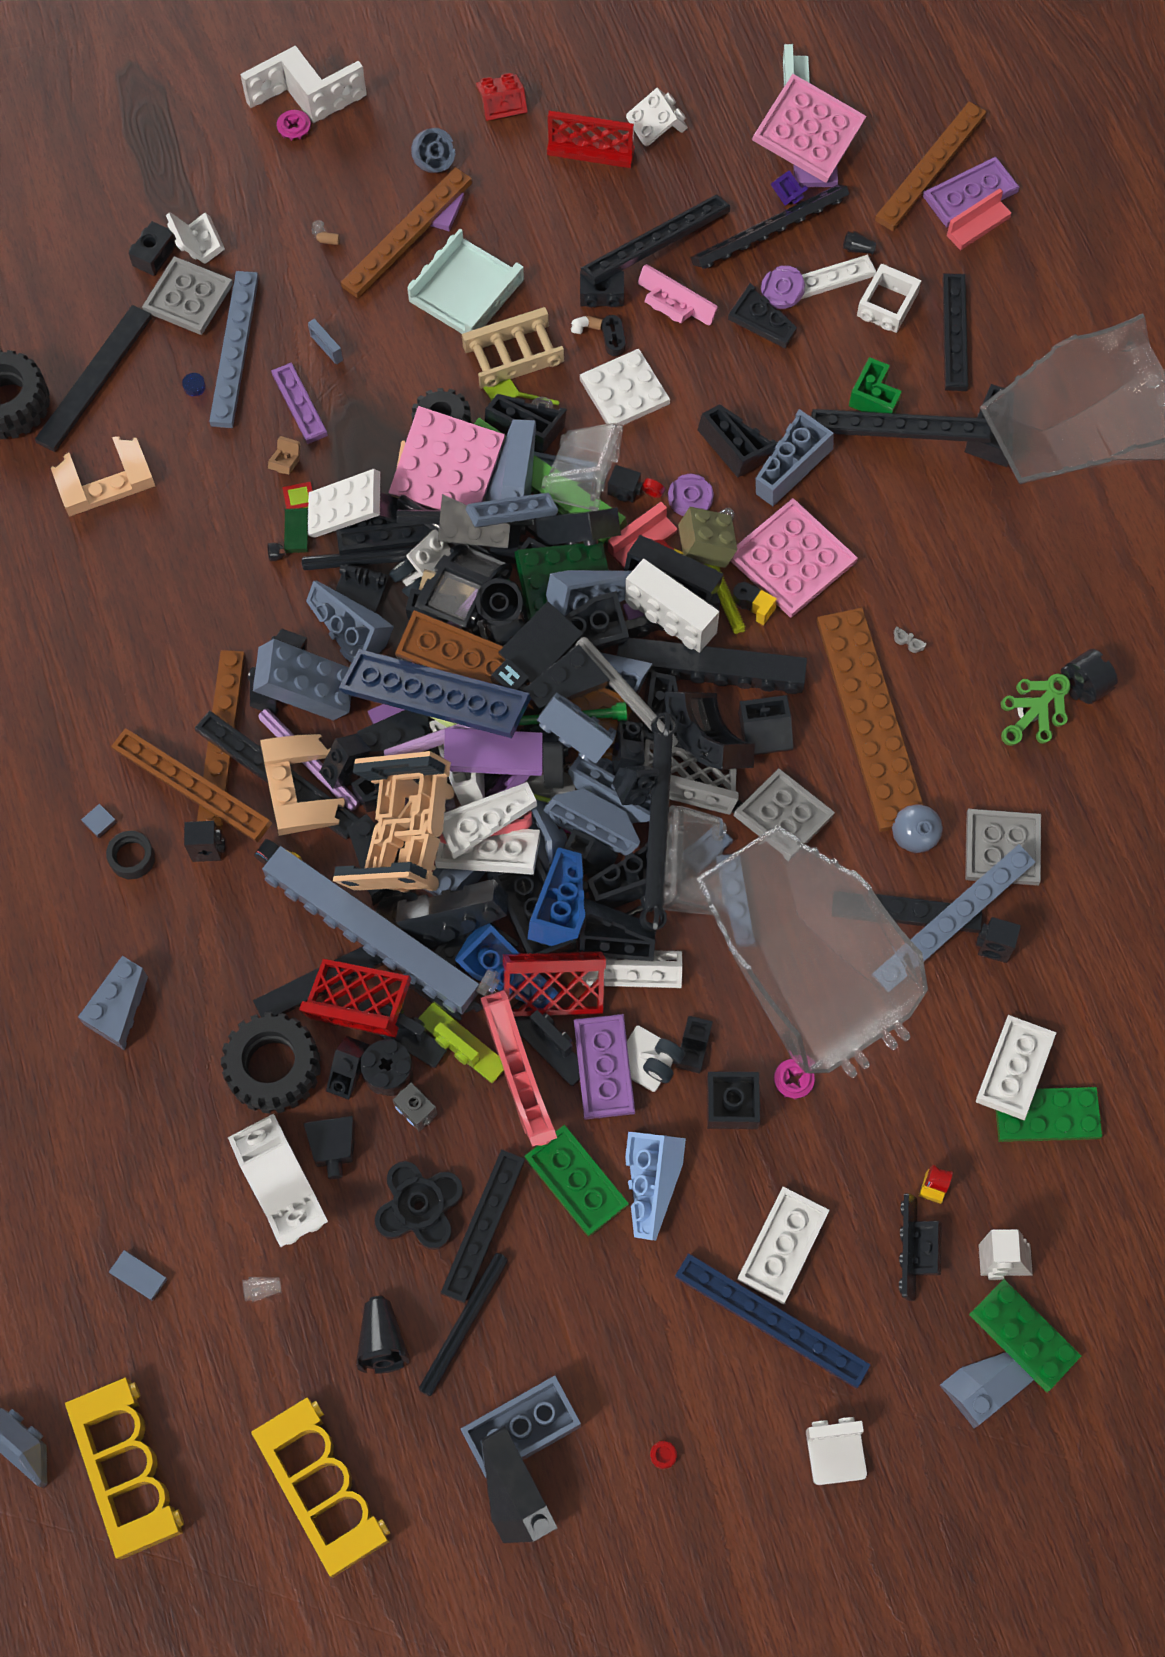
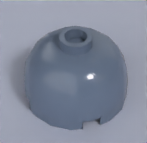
M431 128L420 132L413 140L411 147L412 158L415 164L421 170L428 173H438L448 169L455 157V149H453L452 145L453 140L446 131L440 128Z
M919 804L906 806L896 815L892 831L894 839L901 848L913 853L925 852L936 846L941 839L943 831L942 821L937 812L930 807Z

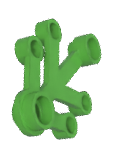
M1054 674L1047 681L1022 679L1018 682L1016 688L1020 694H1027L1031 690L1046 691L1041 697L1014 698L1013 696H1006L1001 701V707L1005 711H1011L1014 708H1030L1015 725H1010L1003 730L1001 738L1006 745L1013 746L1020 742L1022 731L1037 715L1039 731L1036 733V739L1042 744L1050 741L1052 733L1049 730L1048 703L1053 698L1055 714L1052 716V723L1057 727H1061L1067 722L1068 717L1065 713L1064 695L1070 690V681L1063 674ZM1055 682L1060 683L1061 690L1055 689ZM1021 683H1026L1028 690H1023ZM1010 700L1012 707H1007L1005 701ZM1057 715L1062 716V718H1063V722H1062V723L1057 722V720H1056V716H1057ZM1041 732L1047 734L1048 738L1046 740L1041 738ZM1007 733H1012L1014 740H1009Z

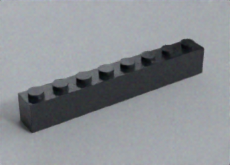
M629 638L628 642L618 644L617 656L652 663L646 676L647 678L650 677L651 672L675 676L676 681L682 679L690 680L697 684L708 682L714 683L717 686L734 685L742 689L760 688L767 692L778 690L784 691L787 694L803 693L807 658L707 646L699 653L695 649H689L681 643Z

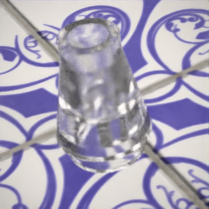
M248 1277L247 1280H242L245 1301L251 1300L253 1303L276 1293H281L279 1277Z

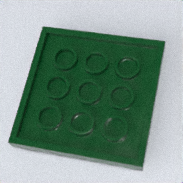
M603 542L584 546V544L519 549L514 552L528 621L548 601L546 592L551 573L568 570L609 571Z

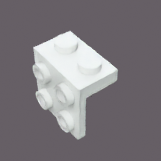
M658 87L626 115L629 123L634 124V131L645 146H649L671 126L681 133L688 128L684 122L686 119L685 115L679 108L676 109L674 106L676 103L675 99L670 93L665 94Z
M172 213L166 215L169 221L167 225L176 237V245L181 251L185 250L193 259H198L206 264L225 250L213 221L207 213L202 214L189 225Z
M854 1417L838 1419L839 1424L828 1425V1421L824 1420L812 1422V1427H808L806 1437L813 1482L816 1485L857 1481L866 1478L867 1471L861 1434L864 1432L862 1421L855 1422Z

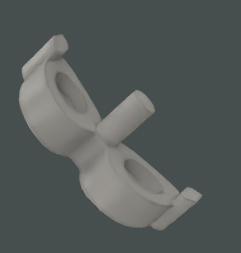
M896 627L893 632L895 642L899 645L908 644L909 651L913 653L923 651L927 645L923 641L913 638L914 635L912 633L908 635L899 627Z

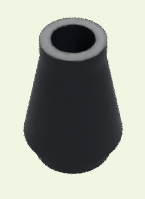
M848 231L844 239L843 249H846L847 252L869 253L873 255L877 242L856 231Z

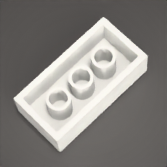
M645 559L626 578L625 601L632 609H638L644 613L649 621L657 622L669 635L681 639L683 644L689 649H695L700 653L717 633L719 611Z

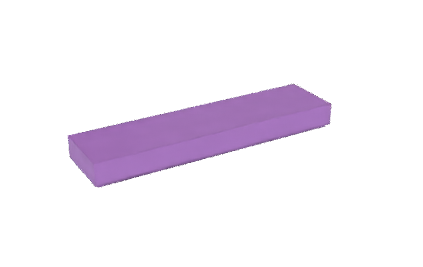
M292 362L272 370V376L306 443L309 444L328 436Z

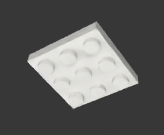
M639 349L580 374L581 383L610 431L670 404L668 395Z

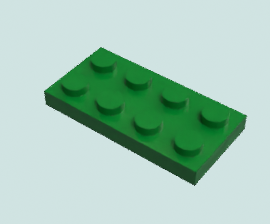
M1097 1087L1036 1089L1025 1120L996 1110L999 1142L1102 1138Z
M563 1125L555 1132L556 1139L551 1140L546 1145L536 1146L524 1157L589 1238L629 1206V1203L568 1128Z
M1005 1279L969 1314L1046 1392L1050 1391L1082 1356Z

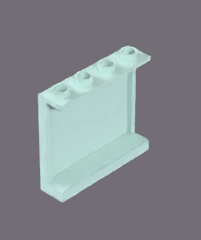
M459 229L455 235L449 237L443 249L436 252L434 259L429 265L423 267L421 274L416 280L410 282L407 289L409 302L463 334L484 327L524 280V266L516 262L513 267H510L463 238V230Z

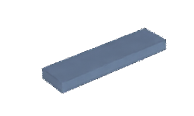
M549 492L471 503L465 509L475 527L554 516L558 512V508Z

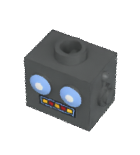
M412 1083L404 1090H401L393 1099L396 1110L419 1132L438 1115L436 1107Z

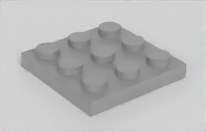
M174 256L142 308L153 316L202 335L233 285L232 279Z
M778 769L735 811L733 816L783 856L791 860L829 822L835 812Z
M968 809L966 818L965 880H979L1020 844L1034 859L1035 863L1012 884L1039 886L1041 873V814Z

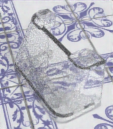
M610 423L568 430L566 434H562L560 449L550 473L543 478L542 489H545V493L549 492L555 502L588 510H598L601 504V491H604L605 480L612 462L617 463L620 456L623 425Z
M671 805L669 807L664 910L714 915L719 911V908L723 907L724 895L721 894L722 855L726 823H723L721 817L683 806Z

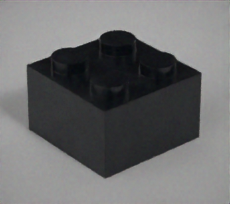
M708 1072L707 1129H758L760 1124L759 1072Z

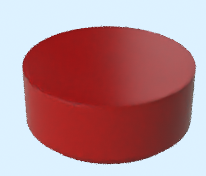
M647 478L643 482L642 490L651 497L661 498L665 487L656 480Z
M667 1441L657 1442L650 1451L651 1462L659 1469L672 1467L677 1458L675 1447Z

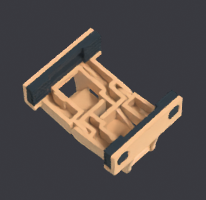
M431 751L355 759L353 773L364 777V779L374 784L379 783L375 820L379 822L374 827L365 868L359 869L356 866L335 867L334 882L354 891L392 889L400 892H409L413 889H427L429 891L438 889V878L432 874L436 869L435 860L440 839L437 837L443 832L444 812L446 811L445 799L449 800L454 797L453 787L447 783L451 762ZM419 778H420L419 784H417V783L413 780V779H419ZM405 798H408L409 801L405 806ZM398 848H401L398 863H394Z

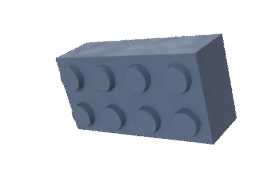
M272 639L258 647L253 691L335 720L348 714L350 710L351 695L345 694L339 689L349 667Z
M553 1376L462 1427L461 1431L486 1478L481 1439L505 1426L522 1460L581 1428V1423L556 1376Z

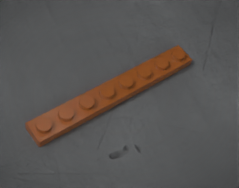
M968 102L878 212L875 221L894 231L982 122L987 111Z
M455 167L340 282L342 288L356 298H359L432 225V222L472 184V178Z
M221 650L212 713L236 729L245 653L244 651ZM208 741L203 778L227 792L232 757L210 741ZM199 805L197 821H214L217 829H222L223 820Z
M126 728L111 746L114 751L257 843L272 825V822Z

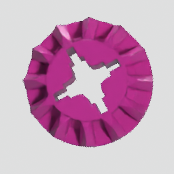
M299 110L286 111L277 120L278 133H281L283 138H290L291 141L297 137L301 139L303 135H308V130L311 129L310 118L306 113ZM291 124H292V125L298 124V128L293 127V128L291 129V128H290V125H291Z
M786 1060L775 1071L774 1082L776 1088L784 1097L793 1099L805 1097L814 1086L815 1077L813 1070L802 1060ZM789 1072L793 1076L802 1075L798 1080L799 1087L795 1083L787 1084V1081L790 1079Z

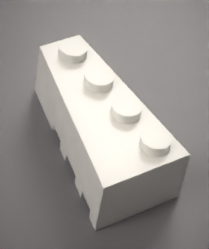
M436 720L429 722L433 732L447 728ZM443 744L438 746L442 758H444ZM450 771L449 779L461 806L485 798L484 773Z

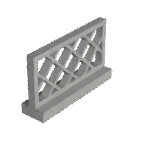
M648 739L644 742L645 762L643 766L651 767L653 766V754L650 752V749L654 750V741ZM673 747L672 756H679L684 762L679 764L672 757L669 799L730 815L738 801L736 769H728L729 774L726 776L719 769L709 766L701 770L695 763L697 758L690 752H686L682 748ZM689 766L695 774L689 775L683 768ZM677 771L682 777L674 776L672 773ZM712 772L718 779L712 781L706 774ZM700 777L704 783L697 782L695 779ZM723 784L727 789L720 788L717 785Z

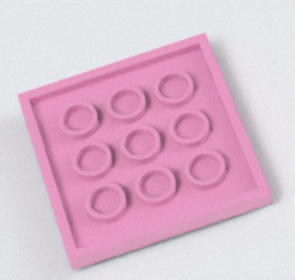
M792 74L755 132L752 140L827 183L866 116Z
M418 406L389 494L399 498L401 495H405L417 504L435 510H441L442 494L465 505L483 502L506 437L505 434Z
M792 498L737 544V551L730 561L758 588L777 598L776 605L792 618L857 562L858 557Z

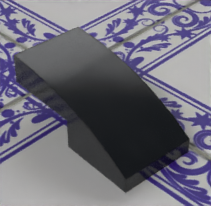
M688 1016L681 1044L685 1057L680 1064H676V1068L700 1074L713 1021Z

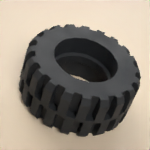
M0 350V387L5 385L22 387L21 392L15 399L8 403L0 404V439H7L9 436L17 438L19 434L25 433L26 435L31 432L33 426L36 428L41 423L40 418H45L47 414L46 408L50 406V393L40 368L37 367V364L32 359H28L27 355L22 353L17 355L16 351L7 350V352H3Z
M265 1012V1017L259 1018L258 1014L250 1016L252 1021L247 1024L243 1020L238 1024L239 1030L237 1032L232 1030L228 1035L230 1042L229 1044L224 1043L222 1049L224 1056L221 1057L222 1074L237 1100L242 1104H247L248 1108L254 1111L261 1109L263 1113L269 1114L271 1110L281 1113L285 1112L284 1107L291 1105L293 1109L299 1105L298 1100L301 1098L306 1100L310 1096V1088L315 1089L318 1083L316 1077L321 1072L319 1064L321 1058L310 1031L306 1026H302L299 1020L294 1017L289 1019L287 1014L284 1013L274 1016L273 1012ZM270 1043H281L289 1046L294 1053L295 1061L291 1071L284 1078L273 1083H261L251 1077L248 1064L257 1049Z

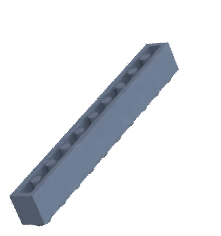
M280 846L262 868L266 877L265 881L274 888L279 886L284 889V894L295 902L298 899L304 903L303 907L313 915L318 913L324 917L323 921L333 929L338 927L344 931L343 935L353 943L358 941L364 945L363 949L373 957L378 955L384 959L382 962L394 971L397 968L404 973L403 975L410 976L412 978L411 984L414 985L417 982L424 987L422 990L433 999L437 996L444 1001L443 1005L451 1012L455 1013L457 1010L463 1014L480 992V986L476 981Z

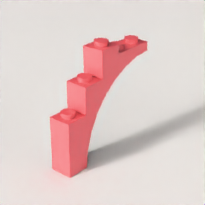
M504 990L482 997L480 999L494 1045L501 1060L525 1134L527 1133L532 1147L535 1145H546L551 1140L556 1139L557 1136L532 1073L509 999Z

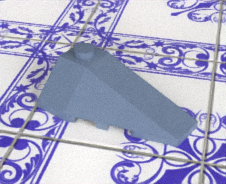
M313 581L306 602L319 621L325 623L330 631L329 636L331 639L338 642L342 655L352 663L359 649L379 654L386 647L394 626L373 611L318 581Z

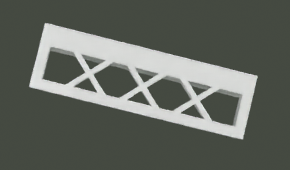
M654 951V961L606 958L604 986L681 988L682 951ZM589 971L582 979L591 986L598 979V971Z

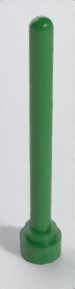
M617 702L616 705H611V708L581 710L590 718L594 716L597 719L612 718V720H617V722L620 720L627 721L626 702ZM540 714L522 716L518 726L540 724L537 721Z

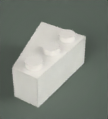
M991 1230L980 1242L981 1276H988L989 1280L1004 1279V1276L1033 1275L1030 1243L1023 1239V1235L1019 1230Z

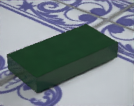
M308 508L285 509V553L308 552Z

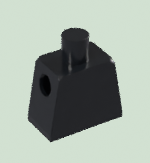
M353 1116L304 1123L317 1167L327 1166L328 1179L342 1178V1164L353 1162L355 1121Z

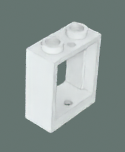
M881 264L859 303L857 316L864 321L877 324L885 330L897 333L919 293L921 280ZM878 285L906 296L897 314L869 302Z

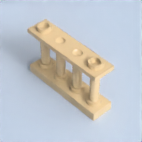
M545 307L462 334L465 353L475 352L483 371L478 373L481 389L486 386L493 387L498 382L513 379L549 366L554 367L564 362L563 347L553 348L545 330L546 327H549L548 312ZM537 331L545 352L533 355L524 334ZM512 338H516L524 356L523 359L514 362L511 361L503 342ZM495 345L503 365L491 369L482 348Z

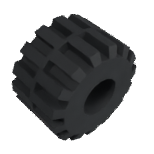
M437 388V392L429 390L426 392L425 397L420 395L417 398V404H413L412 422L417 408L420 406L472 423L468 401H465L461 393L456 395L455 390L449 389L448 392L444 391L443 388Z

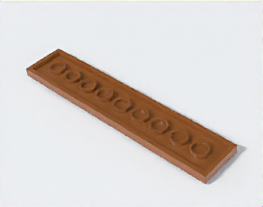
M863 608L817 617V625L879 832L892 830L899 811L906 806L923 805Z
M415 610L411 615L395 653L396 656L415 664L492 684L494 683L491 681V675L505 661L498 654L503 646ZM606 688L598 689L583 697L570 700L580 707L581 710L611 708V705H616L617 702H625L618 693ZM626 703L627 720H628L629 715H630L632 709H631L630 706ZM528 704V706H527L526 709L537 713V712L532 708V706H531L530 704ZM612 718L599 719L598 724L607 731L610 727L617 731V720H612Z

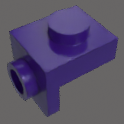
M790 170L771 183V186L784 205L791 201L793 204L804 198L802 193L808 189L806 185L803 188L800 187Z

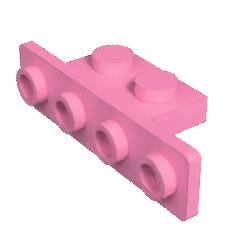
M647 264L643 266L638 284L651 291L647 294L645 302L651 305L653 309L661 311L673 321L682 323L690 316L695 317L708 326L713 323L718 309L717 305Z

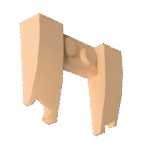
M112 437L125 471L84 486L80 482L70 453L63 456L65 460L56 468L54 466L51 467L69 517L155 487L137 438L129 441L121 440L120 437Z
M320 734L294 735L260 740L279 836L339 825L340 821L335 818L338 806L344 808V798L297 803L290 764L327 757L330 749L327 750L320 742L322 739Z

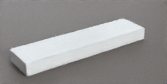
M869 255L803 274L806 286L805 293L801 299L874 277L876 270Z

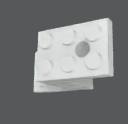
M296 46L240 74L246 103L250 108L262 104L271 97L288 90L312 123L326 118L328 115L343 109L345 106L367 95L363 66L359 61L321 80Z
M274 1114L228 1137L238 1163L266 1214L280 1247L296 1242L302 1235L317 1231L323 1224L328 1222Z

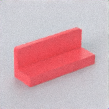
M1000 188L951 219L947 237L960 250L1010 219L1012 213L1001 202L1003 191Z
M662 502L658 503L622 529L621 535L608 539V552L623 568H625L627 553L639 535L652 540L660 539L666 541L677 533L676 526L667 518V507Z

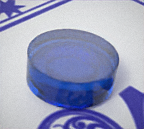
M198 373L187 374L182 380L183 389L190 396H198L205 390L204 378Z

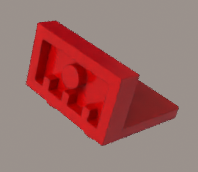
M506 73L501 75L500 78L486 77L481 79V82H476V88L482 97L486 121L527 113L524 87L516 74Z

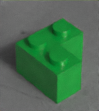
M871 357L868 358L851 392L849 407L861 412L895 414L902 391L885 384L890 365Z

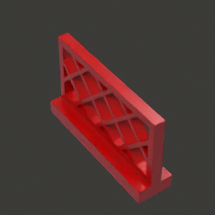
M549 110L547 155L631 168L635 146L633 145V123ZM553 119L561 120L563 124L559 125ZM576 123L583 124L585 127L580 128ZM569 127V128H571L574 132L570 134V133H569L568 131H566L565 129ZM597 127H604L606 130L602 132ZM618 130L628 131V133L622 135ZM591 131L595 136L591 137L586 132ZM612 134L616 139L611 140L608 135Z
M602 952L503 954L504 991L509 1002L516 995L525 1001L519 1009H512L514 1016H531L536 1010L542 1015L544 1013L548 1015L603 1013L606 958ZM589 971H598V979L591 986L582 979ZM564 972H571L575 978L565 987L558 978ZM539 973H546L550 979L542 987L532 980ZM510 974H521L526 979L515 988L510 983ZM555 981L563 990L553 999L545 990ZM580 981L588 989L577 998L570 989ZM530 982L538 991L528 1000L520 991ZM592 992L597 997V1006L587 1007L582 1001ZM566 993L575 1000L569 1007H561L557 1003ZM543 994L550 1002L544 1008H537L532 1003Z
M323 959L307 1002L302 1001L299 1011L311 1020L396 1037L399 1028L395 1024L412 978L408 975ZM328 967L336 968L338 974L327 981L325 975ZM352 972H357L359 979L348 985L345 977ZM374 976L379 977L381 983L369 989L366 981ZM342 980L345 988L333 994L330 986ZM395 981H402L400 989L391 994L388 985ZM363 984L366 992L355 999L351 991ZM327 989L330 997L322 1002H317L318 994ZM385 989L388 997L376 1003L373 995ZM348 993L351 1002L343 1007L339 1006L336 1000ZM370 998L373 1006L365 1011H360L358 1004ZM391 1002L393 1009L390 1017L382 1015L379 1009Z

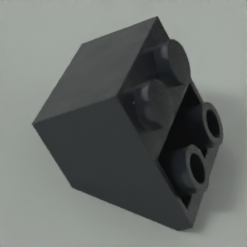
M787 695L740 701L738 715L743 741L755 744V755L793 750L792 722Z

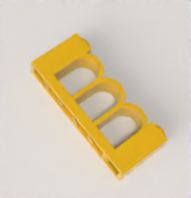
M126 1377L65 1403L115 1557L120 1560L182 1534L181 1526L184 1525L179 1509L175 1511L174 1507L169 1506V1492L165 1485L159 1480L152 1478L156 1473L158 1465L157 1456L152 1448L141 1442L145 1433V1422L141 1414L133 1409L139 1406L137 1398L140 1397V1392L135 1382L131 1383ZM119 1414H131L135 1422V1429L131 1437L118 1445L97 1453L89 1427ZM131 1449H142L147 1456V1465L144 1472L135 1479L109 1489L101 1462ZM152 1484L156 1486L160 1499L155 1510L146 1516L121 1525L113 1498L142 1485Z
M307 1397L256 1428L251 1433L329 1576L333 1578L389 1543L386 1536L390 1534V1531L383 1519L377 1521L374 1516L370 1518L371 1511L368 1503L362 1496L350 1491L352 1487L350 1470L341 1461L332 1458L334 1449L332 1439L323 1428L319 1427L323 1424L320 1417L324 1413L317 1401L312 1403ZM318 1433L322 1435L325 1441V1451L322 1457L290 1477L277 1452L306 1434ZM324 1467H339L344 1475V1484L341 1490L309 1511L295 1485ZM345 1499L357 1500L363 1510L360 1523L354 1529L327 1545L314 1518Z

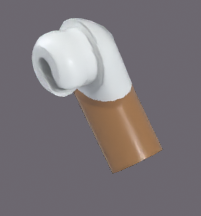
M590 316L574 319L571 323V332L581 334L583 327L601 330L603 319Z

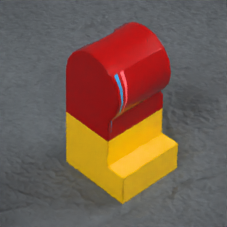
M932 1165L925 1174L919 1196L941 1204L949 1188L953 1172L945 1171Z

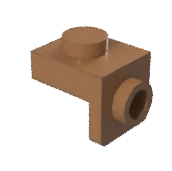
M280 436L277 442V450L268 461V469L289 475L299 462L300 442Z

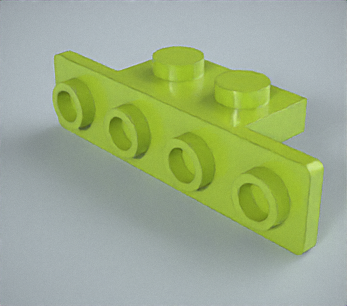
M432 1003L418 1018L424 1022L426 1030L436 1037L435 1041L444 1049L449 1048L452 1050L457 1060L464 1065L466 1063L469 1064L490 1083H494L504 1070L499 1056L435 1003Z

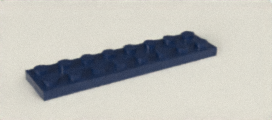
M361 649L355 655L339 686L340 691L351 696L508 738L513 737L531 700L530 694L523 691Z

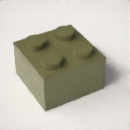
M695 507L688 508L678 524L683 555L700 563L726 568L737 551L732 516Z

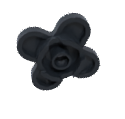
M406 1161L396 1163L387 1174V1184L394 1196L393 1200L381 1206L375 1215V1226L378 1232L385 1238L397 1239L413 1231L421 1245L425 1248L437 1250L444 1247L449 1242L452 1233L450 1223L444 1212L455 1206L462 1198L463 1187L460 1179L450 1172H441L429 1179H425L418 1167L413 1163ZM421 1202L424 1204L422 1209H415L417 1203Z

